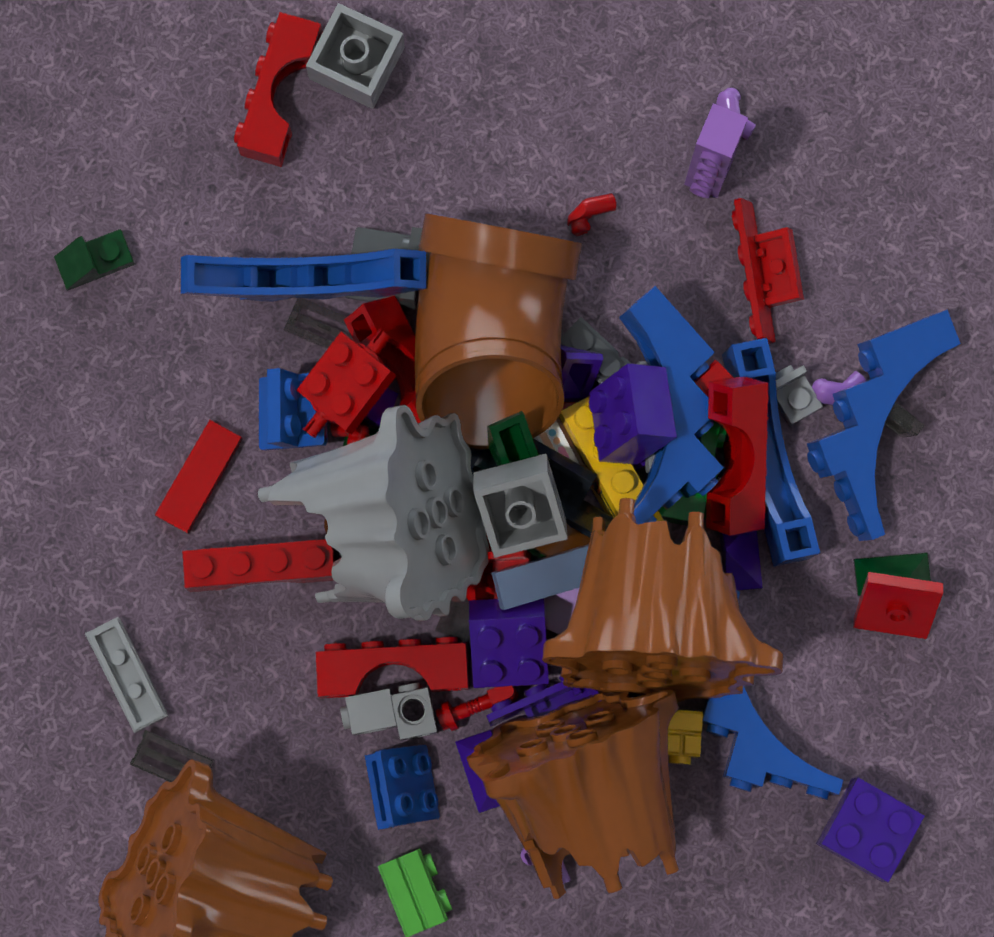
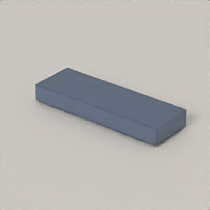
M589 544L492 572L500 609L506 610L579 588Z

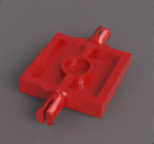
M379 328L374 337L365 346L355 342L343 332L338 334L296 390L311 402L313 409L316 411L303 428L304 431L313 438H316L327 421H330L331 423L338 424L351 435L354 433L397 376L384 365L381 357L378 355L392 338Z

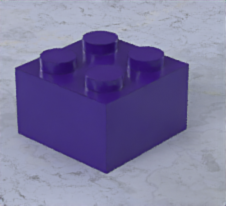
M627 363L589 392V409L593 416L594 443L597 447L599 462L639 464L677 438L666 367Z
M544 598L506 610L500 609L498 599L469 601L473 687L549 684L548 664L542 660L543 644L546 641Z
M859 777L852 778L816 844L877 880L889 883L925 815Z

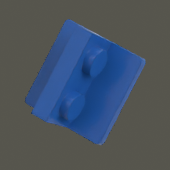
M281 368L267 369V377L259 379V448L261 450L327 445L328 421L316 438H313L303 430L316 413L311 402L296 391L309 373L296 374Z
M426 745L376 751L374 754L365 755L378 830L439 819L438 797L435 792L431 770L432 763Z

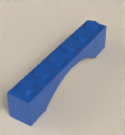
M763 338L733 344L722 354L725 369L734 378L745 376L768 383L769 401L767 417L769 419L767 420L766 512L764 530L773 567L809 560L820 554L812 517L797 488L785 449L778 411L776 372L768 340Z

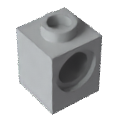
M420 683L398 687L399 694L391 695L400 740L404 741L437 734L438 731L429 689H421ZM416 700L424 705V715L418 721H409L404 717L403 709L409 701Z
M384 689L345 697L346 706L340 707L344 729L351 728L352 735L357 736L397 728L391 690Z

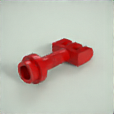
M512 685L495 687L487 690V694L452 707L449 701L442 703V708L436 710V715L443 731L447 729L455 731L459 729L458 721L470 717L471 714L474 715L475 713L490 709L493 705L510 698L512 702H515L519 697V693Z

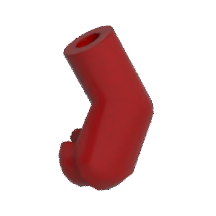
M609 193L584 199L568 215L567 225L571 226L572 234L581 236L588 233L591 229L588 220L592 216L615 211L617 205L614 195Z
M365 421L360 423L352 435L338 424L331 423L330 426L334 437H348L347 444L370 436V430Z

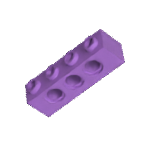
M713 103L697 140L684 185L690 187V192L702 198H709L710 195L718 198L734 160L748 117Z

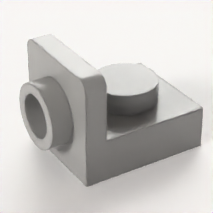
M790 365L776 373L778 408L790 427L823 408L822 403L817 399L816 393L805 377L807 370L804 365L795 370Z

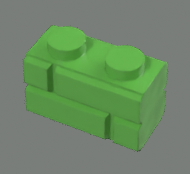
M418 849L378 866L405 937L412 936L449 920L446 912L453 909L445 889L439 891L436 889L432 877L438 875V871L430 853L423 856L421 849Z

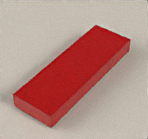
M209 420L155 516L189 534L243 438Z

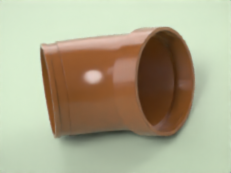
M425 213L418 250L426 252V289L419 290L415 332L416 410L421 422L434 415L442 418L450 413L457 414L461 424L463 439L469 448L489 449L487 426L520 411L525 415L532 438L537 437L553 425L560 416L564 405L561 329L568 279L576 280L582 243Z

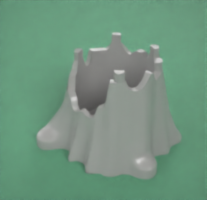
M406 405L387 408L382 414L379 431L376 434L318 455L290 462L291 474L274 485L260 488L258 491V497L261 502L269 501L273 505H305L308 513L323 515L327 520L326 542L329 546L340 552L341 557L333 562L331 571L333 580L338 584H335V589L315 593L318 603H385L388 612L397 619L412 618L417 621H426L430 619L432 614L439 617L447 616L450 610V601L456 603L465 601L468 586L479 583L482 573L489 562L488 552L490 550L486 530L473 492V474L470 466L471 450L463 439L460 420L455 413H450L442 418L434 415L417 423L413 412Z

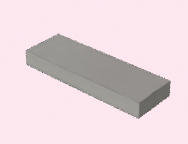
M116 617L85 633L133 732L138 733L169 717L121 618Z

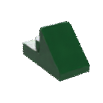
M121 229L87 242L83 236H80L54 256L67 291L135 265Z

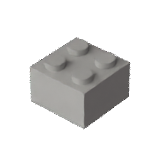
M338 3L306 64L309 80L374 109L405 48L403 33Z
M547 454L473 473V492L494 558L568 539L566 517Z

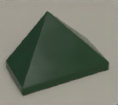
M522 411L487 426L488 448L497 466L539 456Z
M928 553L853 560L857 596H861L868 572L931 581Z

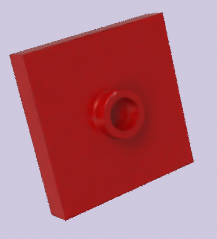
M868 572L854 615L853 628L927 639L943 596V583Z

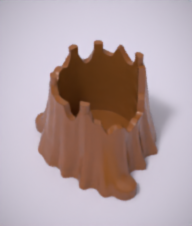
M631 498L620 499L619 514L612 519L606 531V521L603 517L593 518L592 533L576 605L567 629L555 638L548 639L543 644L542 660L547 664L562 667L560 676L564 678V686L589 688L602 692H630L642 696L662 690H673L677 702L692 698H720L725 695L742 694L743 686L754 685V676H770L783 673V654L781 651L759 641L740 612L734 576L732 573H724L722 569L720 552L711 546V542H709V538L704 530L703 513H689L688 528L680 545L674 544L670 539L667 521L637 524L634 515L635 500Z
M662 690L630 698L629 692L611 693L601 691L584 699L561 705L542 716L509 720L496 726L493 729V735L476 745L474 752L467 757L469 767L483 781L487 795L492 799H496L504 811L524 849L527 851L543 888L550 887L553 899H559L566 893L562 881V861L569 854L573 856L579 866H592L603 878L608 893H614L622 889L618 875L620 858L630 854L637 866L644 867L659 855L667 875L676 873L679 870L675 859L676 839L668 766V726L679 706L673 690Z
M191 759L184 765L174 781L164 782L157 793L146 802L141 825L129 837L128 852L123 865L116 871H110L103 881L98 900L101 908L99 923L106 926L105 937H292L294 933L307 927L320 931L325 928L327 916L313 912L300 895L299 889L301 887H316L328 891L332 886L333 878L330 875L320 873L315 864L323 863L327 855L326 852L304 842L219 794L213 787V771L208 764Z

